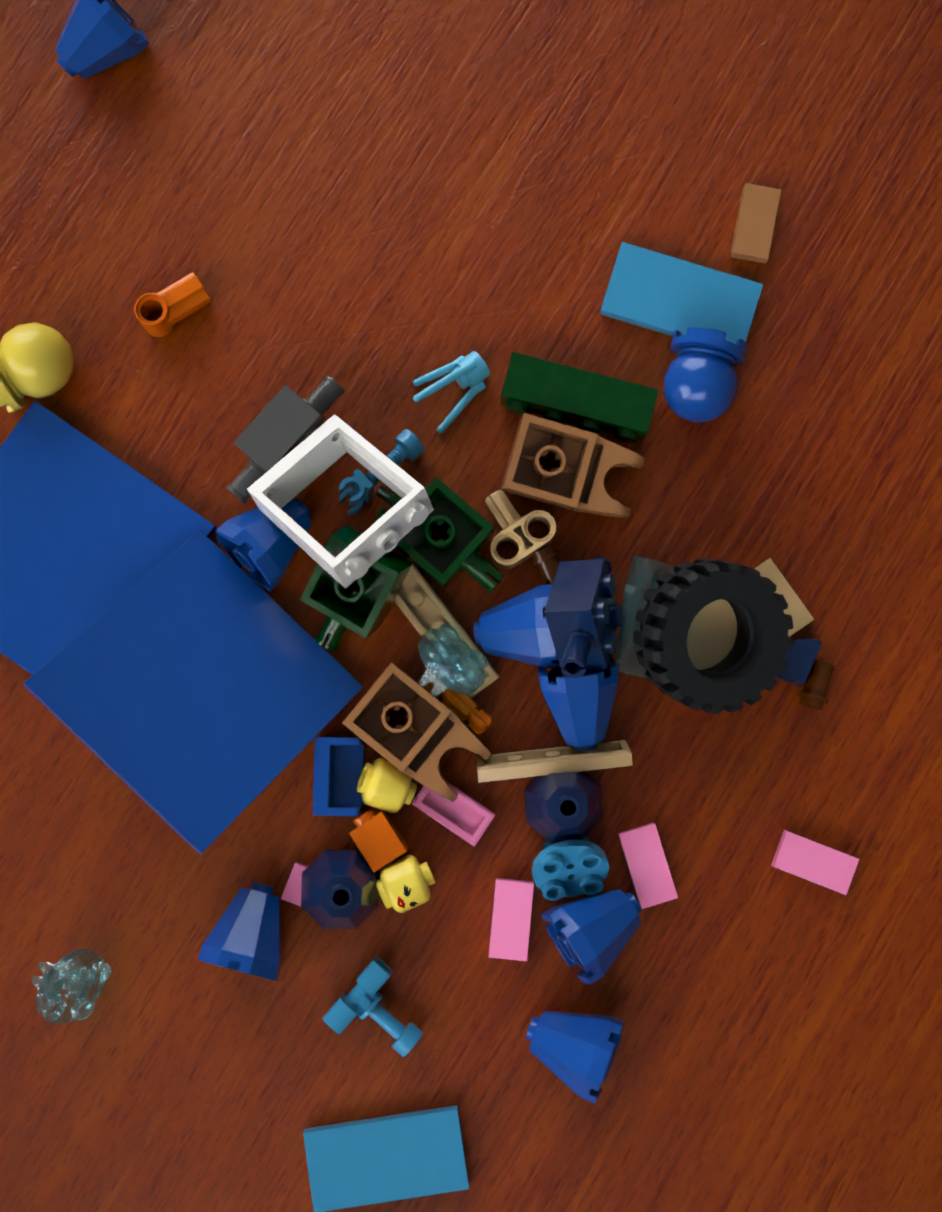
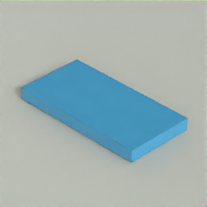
M622 242L600 315L673 336L675 330L681 332V335H686L689 327L726 332L725 340L736 344L740 338L745 342L747 340L763 284Z
M458 1105L304 1129L303 1136L314 1212L331 1211L469 1189Z

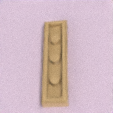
M412 564L394 601L463 692L472 699L500 676L414 564Z
M625 740L599 742L595 749L588 751H577L574 749V746H563L492 754L487 760L481 756L476 757L478 783L544 776L550 773L581 772L633 766L632 753Z

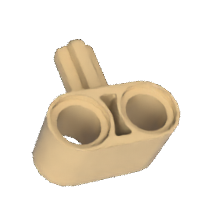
M502 490L493 492L485 499V505L502 528L493 538L490 548L491 559L497 567L512 569L530 558L533 553L547 547L552 542L556 532V522L550 513L543 510H535L521 517ZM541 521L547 525L549 534L542 539L534 538L530 535L528 526L532 522ZM502 542H511L517 547L518 553L512 559H503L497 554V546Z

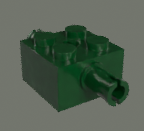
M436 477L425 489L434 510L421 525L414 527L398 542L396 548L443 589H446L460 572L466 571L491 593L497 584L486 574L492 577L498 584L506 575L480 554L483 545L494 534V526ZM381 485L376 495L391 507L402 499L393 490L391 491L395 495ZM445 527L448 528V539L446 541L443 539H439L437 542L434 541L433 530L435 528L440 531Z
M383 508L379 509L377 513L378 515L374 523L379 518H381L388 510ZM347 525L331 534L325 549L336 557L362 533ZM390 551L369 567L363 577L355 580L346 589L317 564L300 599L328 616L316 637V642L321 646L325 640H328L324 648L337 650L347 628L364 638L369 637L382 625L413 563Z

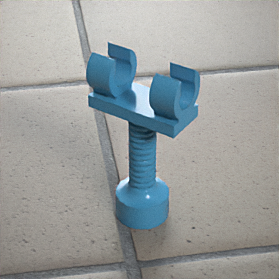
M404 429L394 438L396 447L386 456L398 465L403 459L414 461L425 452V448L415 434L408 429ZM357 468L352 472V477L345 478L339 485V505L347 497L353 496L348 500V505H357L348 510V515L358 514L363 508L364 501L368 504L373 500L374 486L381 480L370 471L364 475Z

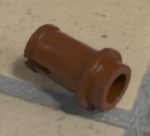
M552 545L532 554L534 559L532 565H537L546 585L553 584L560 562L557 554L560 552L559 550L554 551Z
M814 660L804 689L798 692V696L801 697L799 704L816 710H822L823 705L828 704L829 699L825 697L832 672L835 669L834 665Z

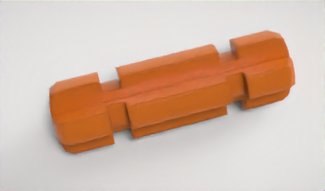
M443 673L435 675L430 680L427 689L436 698L441 696L443 698L441 702L463 722L469 721L470 723L467 726L476 734L481 735L490 727L493 721L492 717L483 709L479 711L477 709L479 705L458 686L452 687L450 685L452 681Z

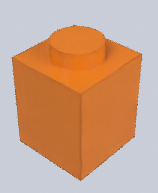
M372 808L353 820L357 827L349 832L374 873L407 852L409 847L387 812L381 811L376 814Z

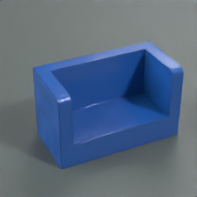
M315 737L313 815L360 816L363 814L361 793L357 792L358 780L364 767V741L361 738Z

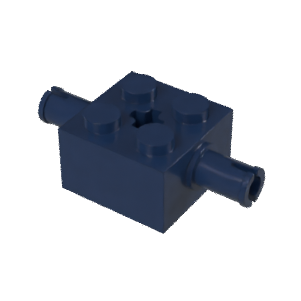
M594 557L591 560L559 562L544 610L561 672L570 678L581 677L586 670H607L610 656L616 653L617 650L616 631L617 628L623 625L622 606L615 602L616 583L614 575L610 574L612 571L611 563L603 557Z

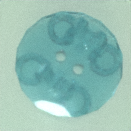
M442 624L438 629L432 628L421 636L418 649L427 670L420 679L419 684L425 686L429 682L434 683L435 686L431 691L433 696L439 695L448 688L461 694H472L483 685L485 678L484 669L488 665L486 657L480 651L471 649L465 641L459 638V634L452 626Z
M89 949L75 950L62 957L55 965L49 962H40L39 969L43 972V977L34 976L32 978L33 985L38 989L36 997L38 1013L45 1021L55 1025L69 1023L74 1019L79 1022L84 1021L94 1011V1002L111 974V966L104 961L100 954Z

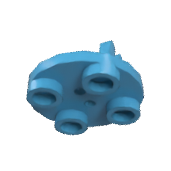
M588 836L583 840H565L552 845L550 842H543L544 850L533 861L532 877L536 886L542 890V895L545 899L556 901L563 897H575L582 894L593 896L603 890V881L607 878L610 867L605 851L597 844L591 843Z

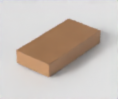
M750 183L744 184L730 257L766 264L769 259L781 189Z

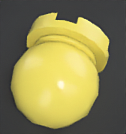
M33 322L19 324L4 334L0 342V407L7 405L6 408L9 414L24 408V395L34 398L54 395L66 385L71 377L75 358L70 344L55 328Z

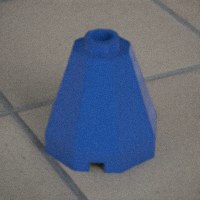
M75 0L55 46L56 52L60 55L57 58V62L72 77L78 74L86 79L139 54L149 44V40L141 28L137 32L131 26L134 20L116 0Z
M298 498L291 500L281 509L308 533L312 523L309 519L311 516L309 508ZM258 507L228 519L216 530V534H218L216 540L229 558L239 568L244 566L249 570L250 573L247 575L257 585L269 592L282 581L300 548L263 514Z
M552 584L537 586L483 611L479 622L474 623L476 644H481L485 653L544 668L560 667L544 614Z
M610 658L607 670H586L584 675L578 678L565 676L561 672V667L551 668L548 671L544 667H537L541 691L566 745L574 746V749L577 751L595 749L597 743L605 740L619 681L617 664L614 659Z
M252 882L250 889L241 888L202 944L198 960L277 981L282 966L281 901L279 897L273 896L275 888Z
M615 889L553 906L541 914L543 921L552 922L546 926V930L564 961L570 968L577 964L582 969L581 972L576 974L583 983L591 985L605 975L641 925L639 913L642 912V908L632 893L627 892L624 894L621 889Z
M544 1011L540 1018L536 1016L532 1018L527 1030L526 1039L531 1041L529 1051L579 1097L596 1104L603 1089L600 1088L603 1079L606 1080L622 1036L620 1033L624 1029L625 1021L609 1015Z

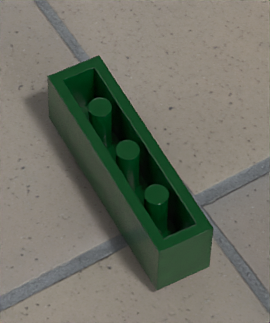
M512 352L501 392L500 404L506 405V409L515 414H528L529 411L543 415L542 418L561 424L564 421L579 424L578 428L598 434L602 430L614 433V437L617 440L636 443V440L643 441L648 433L659 389Z

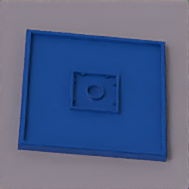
M36 401L32 403L0 447V652L32 675L199 530L210 538L217 529L211 522Z
M201 530L187 540L24 682V687L199 855L215 841L364 687Z

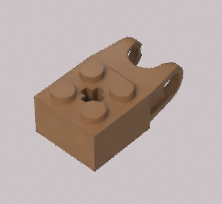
M524 413L518 425L500 490L569 511L629 518L631 508L622 505L607 494L604 487V478L607 471L613 467L641 469L644 466L645 458L598 436L596 433ZM547 454L553 456L552 462L557 463V467L552 468L549 472L542 469L543 465L539 463V459H543Z
M392 662L342 722V724L402 773L451 802L457 799L458 794L448 786L447 780H445L440 771V762L443 755L454 747H462L477 753L485 760L489 759L492 755L450 709ZM405 708L408 712L405 716L408 719L405 726L397 725L394 728L390 724L393 720L389 716L393 709L401 711Z

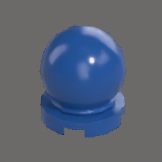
M689 327L686 335H681V332L678 330L674 331L670 350L678 355V357L670 363L664 376L663 395L668 407L678 417L694 423L713 421L732 406L738 392V374L733 366L743 364L748 347L743 339H738L737 343L734 344L725 340L726 332L708 328Z

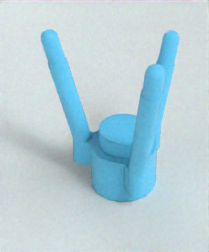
M472 351L465 357L461 355L453 362L413 381V385L417 387L450 373L413 397L415 402H419L453 381H456L462 389L470 387V390L438 427L437 431L440 434L453 423L475 395L486 388L483 380L490 376V371L485 361L476 351Z

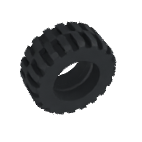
M695 559L693 564L683 562L674 566L675 574L664 572L656 579L660 586L656 590L648 589L643 599L647 601L644 611L638 609L635 621L640 622L641 625L640 630L633 632L634 644L642 648V650L637 651L636 657L639 665L647 668L645 676L652 684L659 687V691L697 711L701 709L707 713L720 714L724 709L732 713L742 710V702L753 705L761 700L762 695L760 692L764 689L771 691L778 683L774 678L778 671H785L788 661L784 660L787 650L792 651L793 638L788 637V630L793 629L792 616L784 614L783 610L788 608V604L782 594L774 593L776 585L769 578L760 576V572L755 569L718 559ZM724 599L730 604L736 616L737 635L735 643L729 654L720 663L707 669H696L690 660L687 650V636L690 625L695 616L706 605L716 600Z

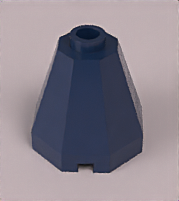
M585 771L535 776L524 788L526 822L550 843H558L565 840H583L603 817L601 785ZM565 800L573 802V807H569L568 813H562L560 810V806Z
M325 849L302 872L301 907L323 929H356L379 906V891L376 882L379 879L380 873L379 871L375 873L372 871L363 855L357 849ZM340 889L348 892L346 899L342 897L335 899L333 895Z

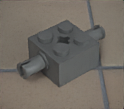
M326 375L320 385L305 400L285 384L234 441L236 446L248 458L249 464L226 488L245 504L251 496L247 488L325 423L323 414L341 394L343 395L345 390L332 377Z

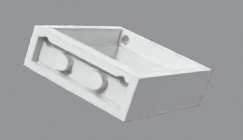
M335 414L247 488L260 511L345 589L355 580L363 577L369 567L385 553L392 551L406 534L414 527L421 525L434 510L425 487ZM347 452L402 499L338 556L334 557L281 508Z

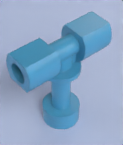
M375 956L356 979L357 985L348 995L342 994L322 1019L332 1030L340 1035L356 1015L361 1020L369 1015L395 1039L391 1047L404 1057L419 1041L423 1031L413 1022H410L405 1027L379 1003L383 995L378 990L389 979L393 970L382 959Z

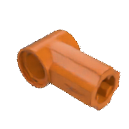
M192 272L158 293H146L140 296L134 305V313L143 329L149 335L163 337L172 331L177 322L211 303V299L197 276ZM152 311H163L159 319L154 321L147 320L149 313Z

